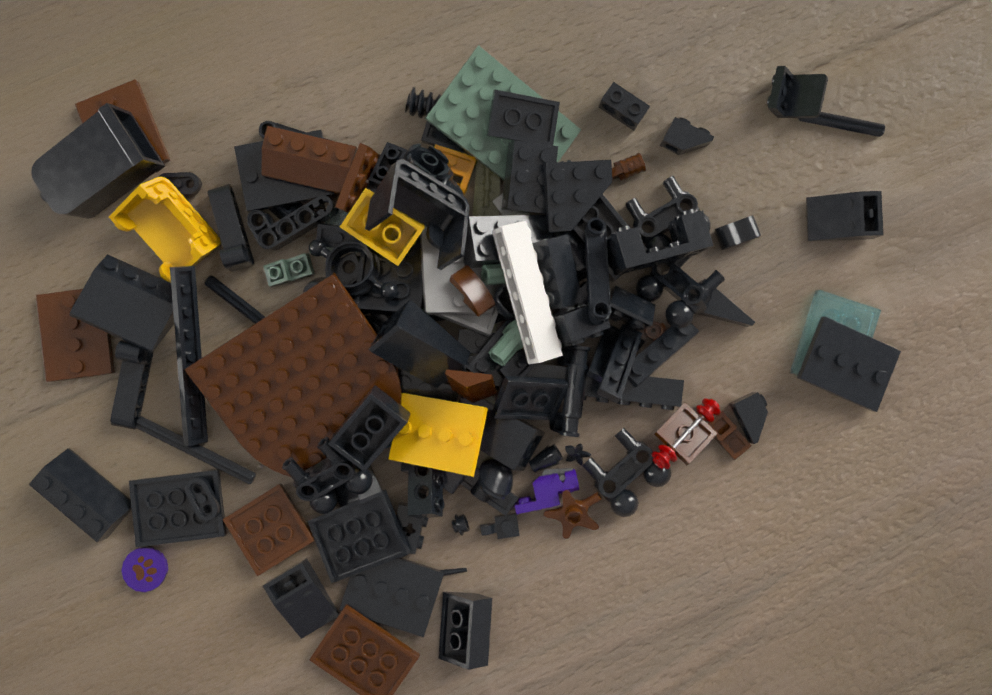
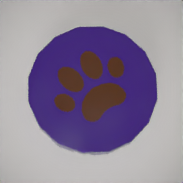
M147 546L137 548L129 553L122 565L124 581L130 588L139 592L154 590L164 582L168 573V563L163 553Z

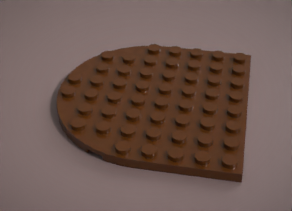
M335 273L185 369L243 448L264 466L289 477L291 476L282 469L283 463L287 459L292 457L300 467L307 470L327 458L317 448L319 441L325 437L331 439L333 433L374 385L402 405V389L397 367L368 350L377 334Z

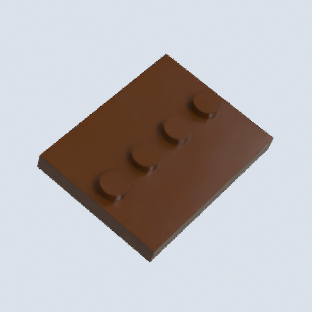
M136 79L75 104L82 123L98 112V109L106 103L130 111L163 163L171 161L140 84Z
M83 289L36 295L46 382L115 373L111 334L80 321L69 314Z
M346 604L309 660L359 695H394L418 660L420 654Z

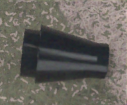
M555 444L547 445L529 461V464L536 473L539 470L560 464L559 461L563 460V457Z

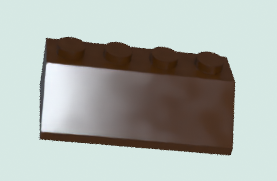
M267 126L262 145L261 175L340 194L357 152V147Z

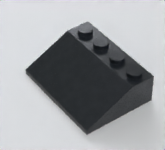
M107 254L93 270L69 314L80 321L152 353L174 325L171 283Z

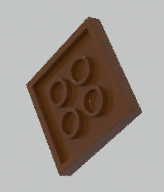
M282 483L223 519L257 576L315 541L312 532Z

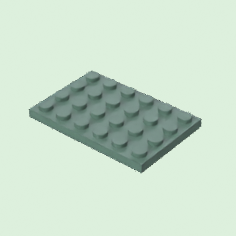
M478 45L425 119L504 181L508 143L512 142V140L487 136L493 91L496 89L531 97H542ZM559 111L553 146H558L557 162H559L581 131L578 126Z

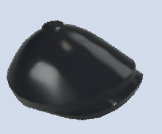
M496 459L484 461L479 468L480 489L494 499H505L513 487L512 469Z

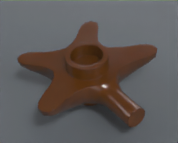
M564 490L562 493L563 504L558 508L546 510L543 513L546 518L555 519L562 523V536L568 539L575 526H582L591 530L599 529L598 523L591 519L587 511L590 506L602 500V498L596 492L586 499L576 500L572 497L569 490Z

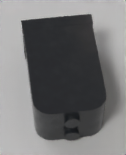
M106 103L98 109V112L38 158L32 166L31 175L41 192V198L49 204L54 212L89 219L95 217L152 174L159 172L165 167V164L130 111Z

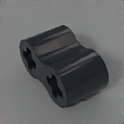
M754 215L714 230L721 250L761 236Z

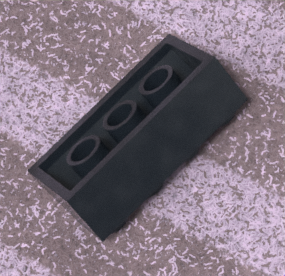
M70 448L45 465L29 483L34 490L96 542L107 539L132 510L131 499Z

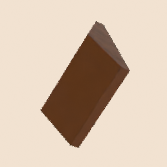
M446 370L445 374L452 390L473 403L496 395L497 390L491 374Z

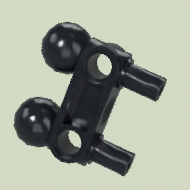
M674 176L667 178L662 183L671 196V201L651 213H645L636 198L629 200L625 204L635 220L633 227L639 228L642 242L647 249L658 246L662 249L672 243L671 239L664 235V233L669 231L668 225L675 222L674 218L684 212L680 207L681 203L688 204L690 209H694L695 212L700 211L697 199L689 192H683ZM704 214V215H705V218H706V222H707L708 228H709V231H710V229H711L710 219H709V217H708L706 214ZM650 225L653 232H644L642 226Z
M691 257L652 266L650 275H644L636 283L637 295L649 302L659 299L663 294V289L678 300L670 303L665 312L668 324L677 329L687 327L691 324L694 314L704 312L709 306V301L712 299L711 293L725 281L724 276L715 270L702 283H697L681 269ZM700 296L698 300L692 301L694 297Z
M623 428L615 437L628 450L625 457L609 471H604L592 457L582 466L595 480V488L610 502L613 512L620 517H630L637 511L639 502L636 494L625 488L642 472L645 481L649 485L662 487L671 478V468L661 469L653 462L652 449L643 441L637 442ZM640 450H644L648 455L644 463H640L636 459V454ZM607 480H612L615 483V489L610 493L605 492L603 489V484Z
M328 437L321 439L317 446L326 455V459L307 470L300 467L292 457L287 459L282 466V469L294 480L293 486L296 488L297 496L301 500L309 501L311 508L319 514L331 512L336 507L337 494L333 490L334 488L344 483L347 490L351 493L363 494L370 489L373 483L370 471L367 469L364 472L328 444L330 441Z

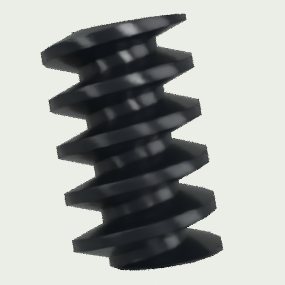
M413 87L407 98L405 113L409 110L410 115L414 116L418 111V117L423 118L425 114L426 116L441 95L439 94L436 99H433V92H430L425 97L423 89L417 95L416 87Z

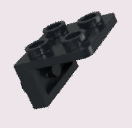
M777 66L776 73L772 77L771 95L767 100L768 109L777 118L819 117L828 77L825 74L793 75L786 66Z

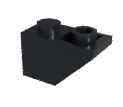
M675 117L660 146L677 155H681L708 146L713 141L714 136L710 135V132L705 128H696L690 125L691 122L685 118L680 117L678 119Z

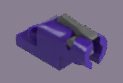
M544 469L542 475L532 481L535 499H531V496L519 498L518 502L514 504L516 515L560 505L558 495L561 494L562 496L564 490H569L570 493L578 491L579 483L575 469Z

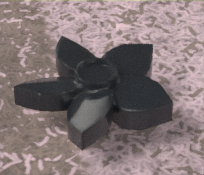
M581 443L576 447L571 445L565 446L568 454L566 461L568 462L576 460L582 466L583 458L591 456L589 452L582 451L583 445Z

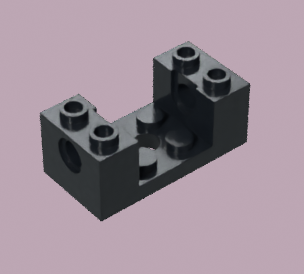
M690 209L675 217V222L668 225L673 243L668 244L667 247L662 249L658 246L645 250L638 227L630 229V225L616 229L617 232L612 233L611 237L607 240V250L614 275L618 276L698 255L714 246L704 211L695 212L694 209Z

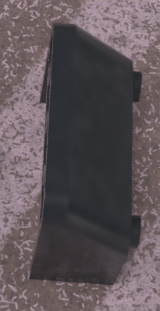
M400 159L395 162L370 199L365 229L370 231L392 215L393 208L427 226V240L432 246L439 249L437 269L442 270L465 255L469 203L462 194L408 161Z

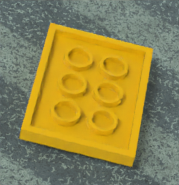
M403 393L401 406L410 412L407 424L392 440L388 459L474 477L488 408Z

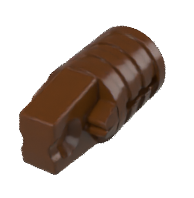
M637 153L629 158L613 163L615 167L612 168V180L619 177L620 181L640 172H645L646 166L641 154Z

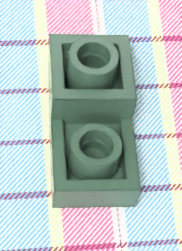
M304 253L287 260L281 259L263 266L269 287L315 275L309 253Z

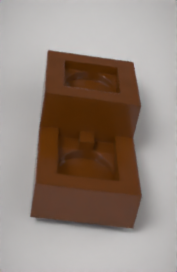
M468 265L450 276L449 281L465 296L463 302L478 317L495 306L492 295Z
M723 411L714 417L713 422L707 423L718 433L714 438L734 461L752 446Z

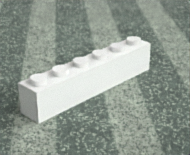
M522 221L492 230L528 364L540 363L563 356L561 351L562 345L557 337L555 319L551 315L549 297L544 289L543 275L538 267L537 253L533 248L531 231L527 226V222Z

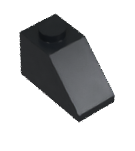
M751 392L729 403L747 441L751 444H756L759 441L768 411L764 396L762 394L759 395L758 392Z

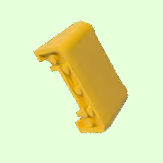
M157 177L140 184L109 216L119 230L126 232L135 230L164 262L159 267L160 276L163 280L170 283V267L196 266L220 245V238L165 177Z

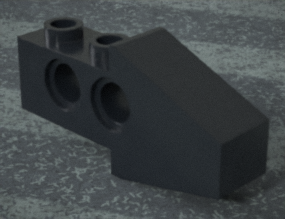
M401 463V471L408 474L407 516L418 519L443 517L445 506L443 499V487L445 484L443 472L446 471L429 468V472L426 474L428 467Z

